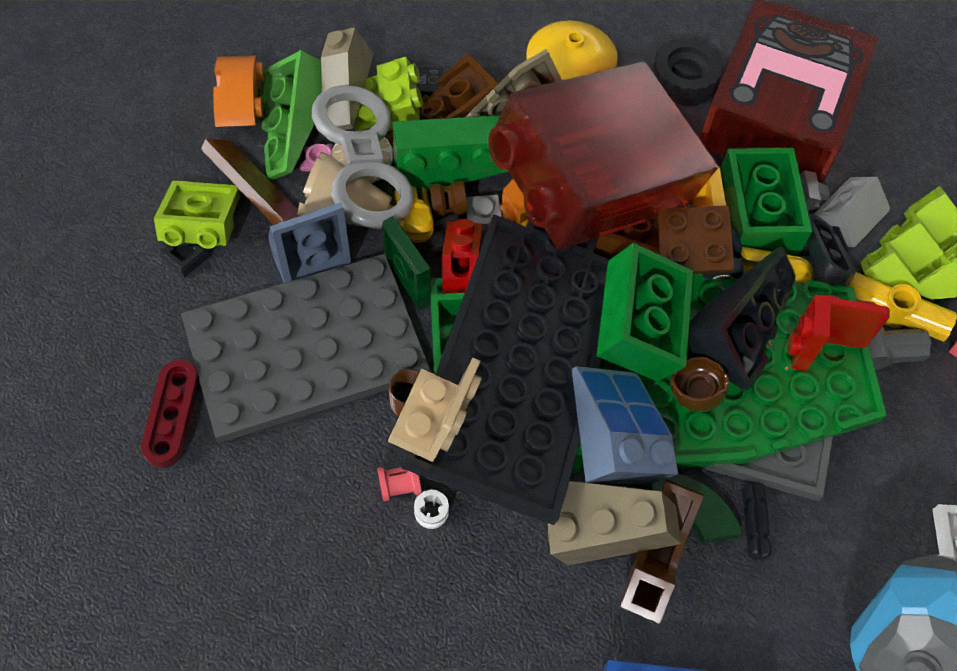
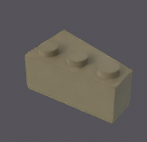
M569 481L559 520L555 525L548 524L550 555L567 565L681 544L676 505L660 491Z

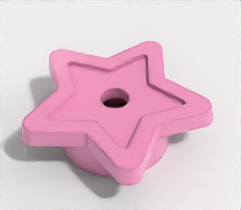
M332 144L306 146L304 148L306 159L299 166L300 170L311 171L316 159L320 158V152L332 156Z

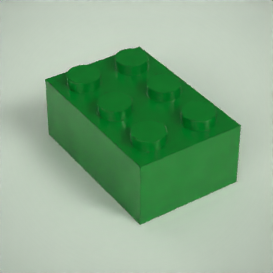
M794 148L728 149L720 173L726 205L730 209L731 229L739 232L742 247L771 252L776 248L784 247L786 254H800L812 233Z
M632 243L609 260L597 357L657 382L685 368L693 270L635 243Z

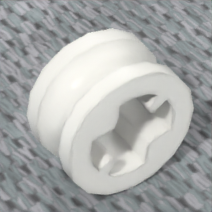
M437 490L423 491L418 495L414 504L416 521L427 529L441 527L446 522L449 514V503L445 495ZM433 502V506L438 503L440 505L438 516L430 517V513L425 516L423 514L425 503Z

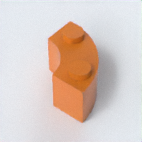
M257 55L219 56L214 69L217 87H213L215 127L256 125L259 122V117H263L262 97H258L259 82H264L263 63L258 62Z

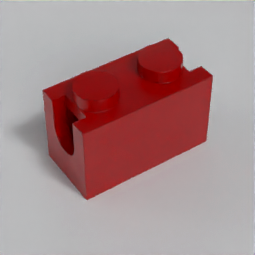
M467 219L447 222L442 252L443 293H465L482 246V223H474ZM454 262H456V272L453 270Z

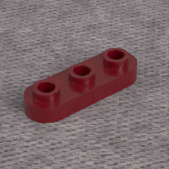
M185 360L171 361L159 373L141 442L143 456L150 465L156 468H167L174 465L183 453L199 386V377L195 367ZM178 380H186L183 385L175 386ZM173 412H177V413H178V415H177V417H176L175 419H172V420H168V419H167V416H168L170 413H173ZM162 447H170L166 454H158Z

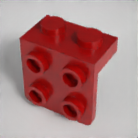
M815 295L788 339L787 353L792 355L791 369L807 371L825 343L866 348L889 319L890 309L870 301L856 302L839 299L834 295Z

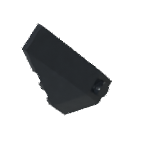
M779 247L772 251L699 310L689 323L688 345L694 356L707 357L719 363L728 374L729 382L742 390H749L765 368L768 356L764 353L767 341L775 339L778 330L774 326L778 311L785 310L796 278L784 247Z

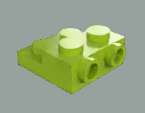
M406 56L377 65V75L367 78L364 88L381 98L389 109L391 126L388 131L393 130V122L420 120L419 108L423 107V100L416 83L420 82V75L416 64H410ZM360 103L355 121V130H369L375 126L377 118L371 109Z
M173 180L154 216L157 240L164 241L170 246H178L182 243L199 244L206 249L219 245L227 246L234 228L233 214L240 199V190L235 185Z

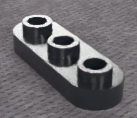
M810 214L809 219L812 233L806 244L810 251V257L814 260L820 271L818 275L825 283L831 286H836L837 284L844 286L854 276L855 269L835 229L822 218Z

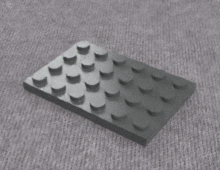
M385 254L181 313L213 432L218 444L389 390L390 379L401 370L413 369L420 372L422 368L430 372Z

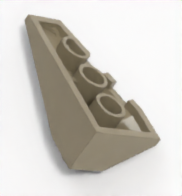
M545 49L516 66L466 117L527 114L528 121L531 123L571 100V97L549 52Z

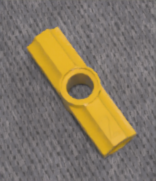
M855 272L848 284V287H853L857 302L870 301L890 309V317L884 324L890 328L906 326L911 329H923L924 332L929 333V336L945 342L956 323V312L922 299L919 292L910 285L898 284L892 287Z

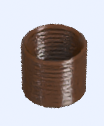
M401 370L390 379L388 386L390 406L397 416H400L406 402L397 399L395 394L404 387L414 386L420 373L418 370Z

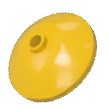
M568 20L549 24L538 30L532 36L527 46L526 60L547 49L569 94L575 81L595 89L604 86L613 77L618 61L617 50L612 40L595 26L580 21Z

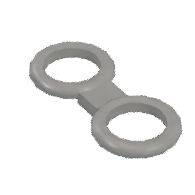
M341 85L331 87L319 94L312 105V120L322 135L328 140L342 145L347 166L339 170L332 181L331 196L334 203L341 202L345 217L364 227L382 228V221L392 216L399 223L408 216L414 204L413 188L407 177L395 167L383 163L384 158L379 141L385 137L391 126L390 111L385 102L375 93L359 86ZM344 100L356 101L371 109L377 118L375 126L366 131H346L338 128L329 120L326 110L335 102ZM358 177H379L395 187L399 194V202L389 210L381 212L368 211L358 207L350 200L346 187Z

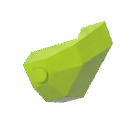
M939 186L912 204L904 213L907 220L901 227L898 224L892 226L879 241L882 246L873 253L867 254L860 262L863 272L867 277L893 287L898 284L910 285L919 292L920 296L931 300L957 297V208Z

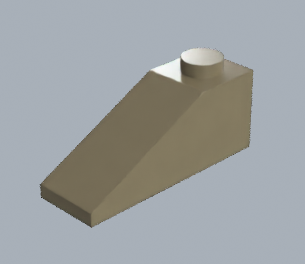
M355 27L328 33L321 55L322 92L331 87L341 85L365 88L374 53ZM348 100L335 102L328 107L326 115L338 128L343 130L352 129L355 125L360 103Z

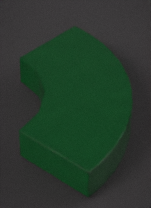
M682 474L666 478L669 481L703 494L704 497L692 525L701 543L734 539L742 535L735 515L724 500L712 489L698 480ZM666 479L649 484V490L661 492Z

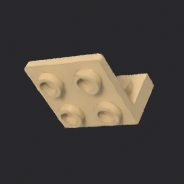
M472 358L458 385L421 368L388 442L431 462L434 461L440 449L447 452L455 435L458 434L467 414L465 410L470 400L473 399L482 379L475 375L480 361Z

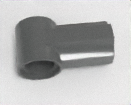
M882 327L868 346L874 369L879 370L892 363L926 361L930 357V346L932 343L929 333L924 332L923 329L885 331L884 327Z

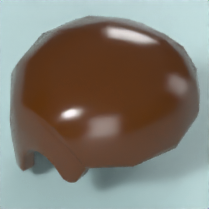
M691 357L686 361L685 368L672 374L670 379L671 391L679 405L690 411L707 412L715 409L726 397L729 377L719 363L707 357Z

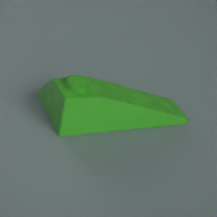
M302 50L264 69V82H261L260 97H262L263 108L266 110V118L262 121V130L268 132L264 154L266 176L270 180H275L292 173L314 126L312 105L318 95L322 93L321 60Z

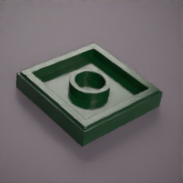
M392 216L382 221L384 254L396 278L416 307L422 310L431 305L430 267L397 220Z

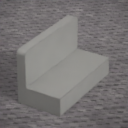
M850 177L813 215L822 218L831 226L839 227L847 246L855 247L889 212L890 206L878 177Z

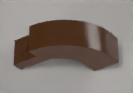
M667 479L661 492L676 505L681 544L637 552L620 607L657 623L661 622L674 589L678 563L704 497L700 492Z

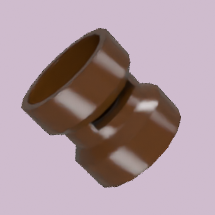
M463 180L453 181L449 186H442L440 183L429 184L434 218L444 217L446 213L454 212L456 215L467 214ZM444 192H447L449 204L448 207H446Z

